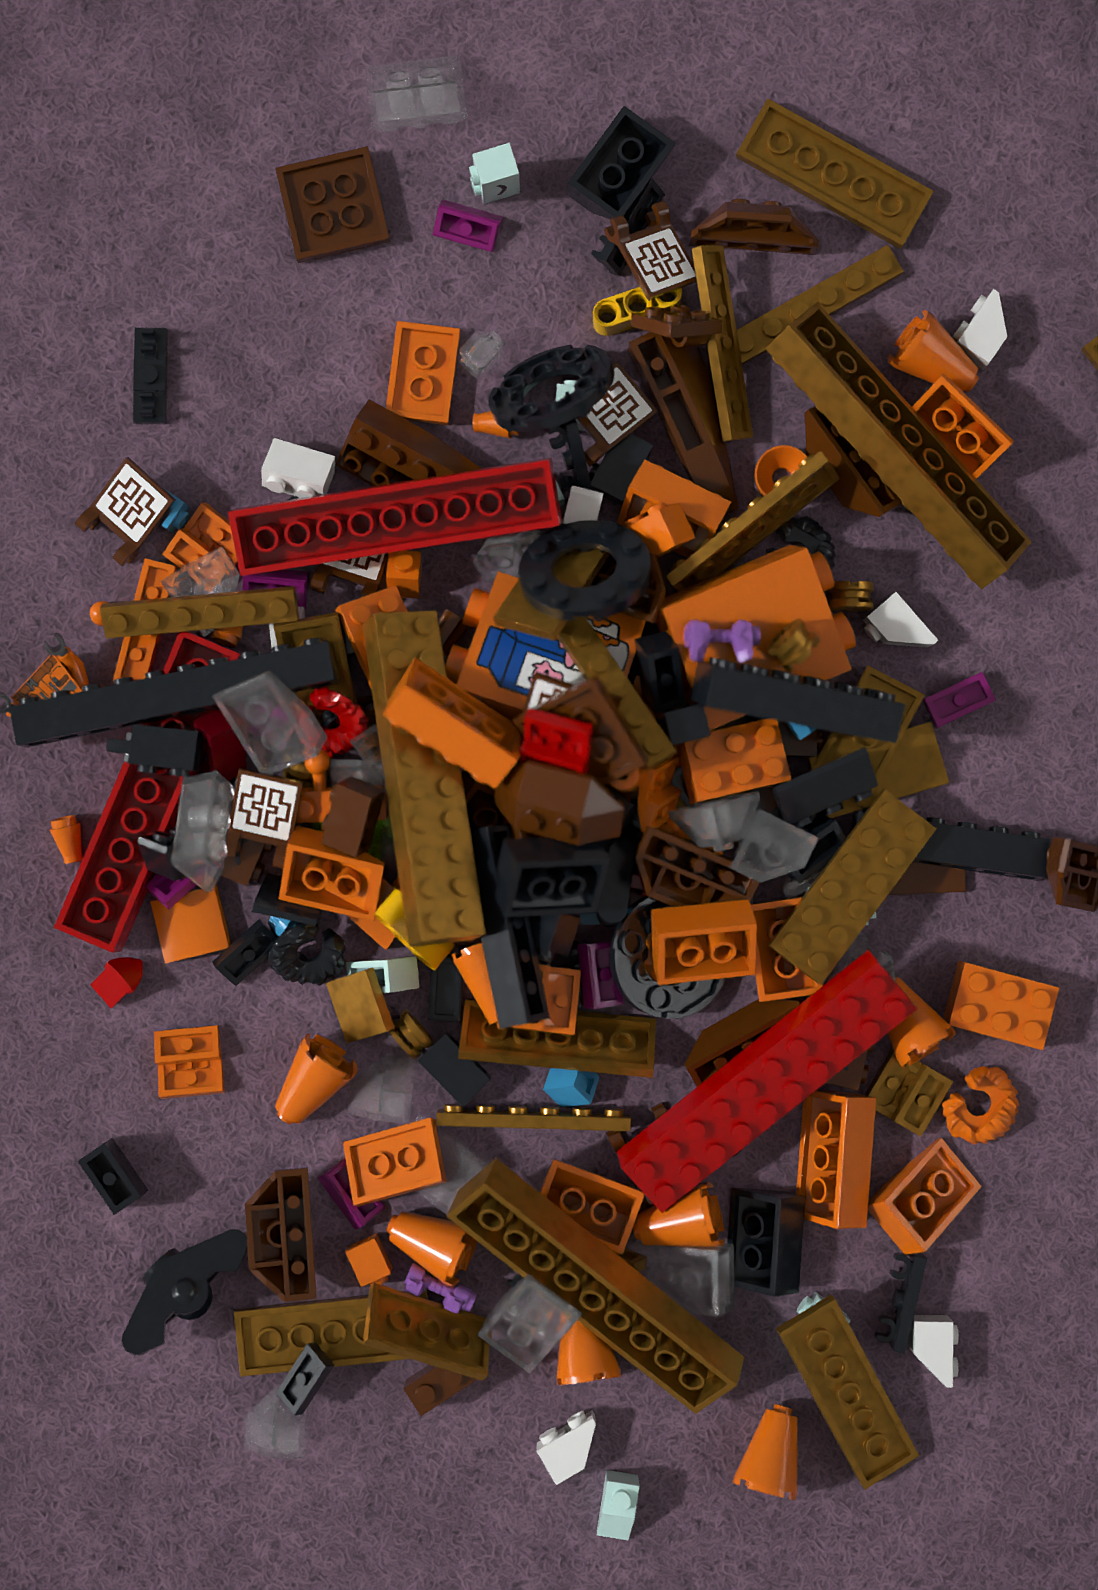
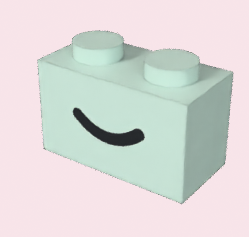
M510 143L472 154L474 165L469 167L470 180L475 196L481 195L484 204L520 193L519 171Z

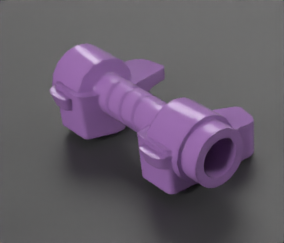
M690 620L685 625L684 643L690 649V659L701 663L703 662L709 642H731L737 660L741 663L752 658V646H758L760 643L759 626H753L747 620H738L737 623L732 624L731 629H710L707 622Z
M415 1263L412 1264L404 1281L406 1285L405 1291L416 1296L421 1295L425 1288L444 1296V1308L455 1314H458L463 1309L470 1311L477 1296V1293L462 1284H457L454 1288L446 1286L440 1280L427 1275L426 1269Z

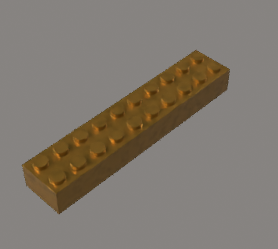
M818 302L789 324L765 348L775 363L787 372L795 385L803 390L813 401L818 411L830 420L837 428L838 433L846 438L856 449L861 459L874 469L880 476L881 481L891 488L899 497L904 507L917 517L923 524L924 529L934 536L943 546L947 555L960 565L966 572L967 577L975 582L981 590L1005 573L1031 544L1032 541Z
M435 610L374 613L362 626L409 947L473 940L484 935L485 929L460 765L451 764L442 753L432 747L422 745L416 736L404 728L395 727L383 715L389 698L415 657L446 677L437 612Z
M495 1158L458 1190L447 1214L450 1220L693 1413H698L737 1386L745 1358L743 1355L499 1159Z

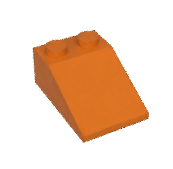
M296 826L287 844L279 900L374 922V913L377 910L385 862L366 852L355 858L322 844L324 832Z
M938 1138L880 1187L868 1201V1211L904 1255L926 1252L982 1186L942 1138Z

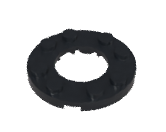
M565 345L546 350L524 360L503 376L505 380L501 383L500 387H493L488 404L494 420L507 431L534 432L543 430L544 432H552L558 429L561 424L574 418L580 419L587 416L591 412V408L607 394L613 384L615 373L608 354L603 349L593 345H587L584 348L585 350L573 348L572 345ZM563 374H573L580 377L574 384L575 391L569 394V391L565 392V396L559 401L549 402L547 400L545 401L546 406L540 407L536 402L524 404L523 400L526 394L545 379Z
M590 520L567 524L561 523L560 526H555L536 538L524 551L519 563L521 590L527 601L534 608L550 617L574 621V616L586 617L593 615L594 620L602 619L628 608L645 592L650 582V554L646 544L637 534L618 525L614 521ZM598 548L601 553L608 552L617 563L615 572L608 580L596 586L586 588L570 587L562 584L553 576L552 572L553 567L556 566V561L564 554L571 555L572 550L575 549L581 552H590Z
M645 895L628 908L625 918L617 924L614 930L609 954L613 980L625 1000L639 1011L665 1019L687 1017L707 1006L720 992L726 978L675 983L672 985H658V982L652 980L645 971L644 962L642 961L646 939L652 932V909L670 908L673 906Z

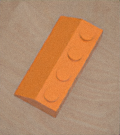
M416 657L413 659L389 698L383 715L395 727L404 728L416 736L422 745L434 748L442 753L448 762L456 766L460 765L469 771L478 782L487 783L495 789L518 761L523 737L517 731V727L513 722Z
M817 1089L803 1100L796 1194L805 1196L804 1220L835 1229L866 1228L876 1108L875 1097Z

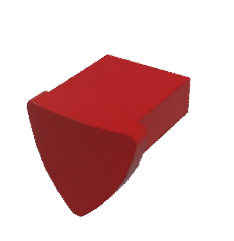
M120 957L109 960L105 964L106 969L90 984L110 1008L116 1006L127 994H132L138 987L143 974V962L141 959Z

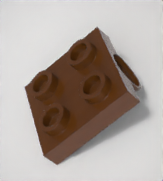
M671 305L670 310L666 311L661 307H646L645 312L632 313L631 327L669 337L676 347L705 345L709 340L710 334L722 333L723 320L710 317L709 311H690V306Z

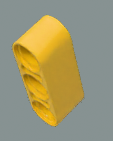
M641 287L602 299L594 306L593 326L596 332L603 336H612L633 329L635 327H631L632 313L636 312L629 308L632 303H642L645 308L661 307L664 308V311L670 310L671 305H681L682 288L670 292L675 296V300L672 302H664L659 297L647 300ZM608 312L612 313L615 319L610 323H605L599 319V316Z
M394 889L374 913L375 917L423 964L434 971L456 946L453 942L409 947L402 895L398 889Z

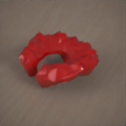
M328 687L315 688L309 695L313 705L301 706L296 714V728L304 747L309 751L322 749L331 758L335 754L342 755L344 752L348 753L353 747H359L363 743L364 737L368 735L369 719L361 705L352 702L341 691L331 690ZM314 708L334 712L340 719V725L334 729L323 727L312 714Z

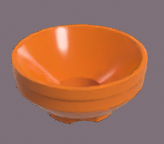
M780 445L767 450L760 457L755 468L754 478L759 492L765 496L773 490L775 483L773 482L772 475L776 470L785 469L791 475L799 469V464L807 456L801 450L789 445Z

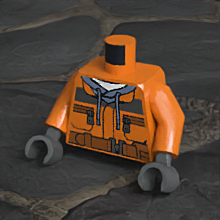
M54 633L55 638L60 642L56 647H51L44 641L46 651L50 656L11 696V699L15 702L11 703L10 699L3 692H0V697L4 698V703L0 706V714L6 713L11 718L9 707L20 705V699L28 697H39V700L51 698V693L62 690H70L71 694L83 692L82 687L90 684L85 664L69 647H65L61 634Z

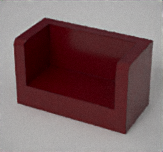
M222 707L194 720V727L207 739L209 760L200 764L199 772L208 782L216 787L237 777L239 768L247 769L243 721L227 707Z

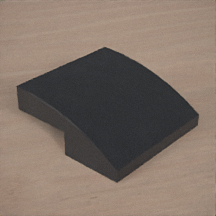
M268 873L258 891L252 912L316 926L321 919L322 909L279 900L282 876Z

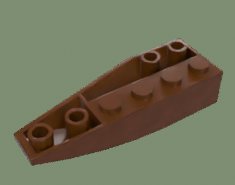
M652 332L630 341L628 353L654 407L658 410L657 414L689 480L731 501L727 514L738 509L739 506L726 443L722 440L713 379L697 346L676 347L672 343L671 338Z
M370 399L356 416L335 464L337 467L372 486L482 469L439 438Z

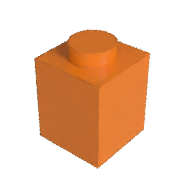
M403 550L389 553L386 572L387 588L396 585L401 597L419 599L422 578L421 552Z
M378 1233L347 1247L345 1253L361 1287L368 1284L371 1286L373 1283L383 1284L389 1280L387 1275L391 1274L393 1266Z

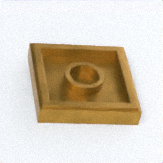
M373 967L326 983L346 1043L395 1029Z

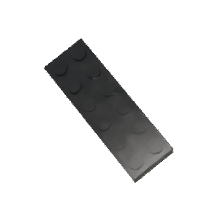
M709 657L708 662L697 663L690 700L703 706L897 743L905 704L894 701L896 696L894 694L871 688H865L864 692V688L836 681L832 687L833 682L806 675L803 676L801 681V676L775 669H772V673L769 675L770 670L741 663L740 669H738V663L715 657Z

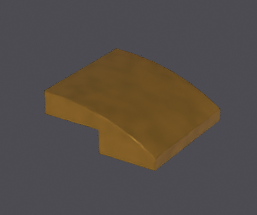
M892 1048L865 1095L876 1098V1111L921 1137L953 1081L919 1061L911 1066L907 1064L902 1069Z

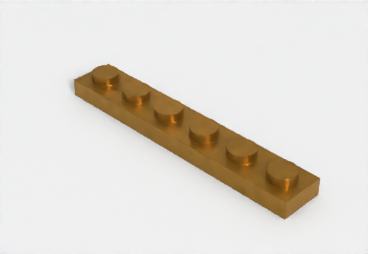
M887 244L737 329L742 365L766 352L765 348L789 324L818 302L831 315L902 275L904 271L889 245Z
M723 245L698 246L692 249L701 310L709 311L710 317L723 320L722 333L710 334L707 342L722 440L726 442L752 438L754 436Z
M295 586L106 603L100 607L106 639L293 622L299 619Z
M574 616V621H567L557 636L558 640L585 680L597 675L608 693L622 697L619 711L649 758V761L644 766L646 771L675 755V748L587 618Z
M444 1104V1109H438L436 1115V1126L630 1131L631 1129L630 1115H625L624 1109L607 1108L605 1109V1114H592V1109L585 1107H575L572 1109V1113H560L559 1107L552 1106L540 1107V1112H527V1106L519 1105L508 1106V1111H495V1105H476V1110H463L460 1104Z

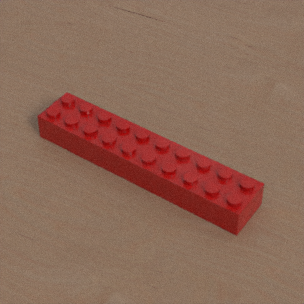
M552 457L236 508L228 512L240 576L560 526L562 523Z
M183 631L179 632L163 671H165V674L177 672L178 666L196 664L197 668L208 666L209 660L227 657L228 661L240 659V654L192 633ZM218 709L140 725L198 731L194 727V720ZM205 737L203 739L201 763L208 750V743ZM128 762L123 763L53 928L111 953L122 952L147 894L145 885L155 875L154 872L147 870L138 845V839L141 836L151 835L154 831L165 832L175 827L198 772L190 771L189 777L169 775L170 769L158 768L157 774L137 771L138 765L129 764Z
M868 949L620 1148L616 1153L621 1169L663 1213L917 1010L916 1006Z

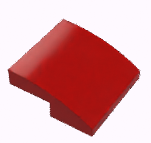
M529 708L524 716V742L519 749V764L527 760H533L587 774L593 725Z

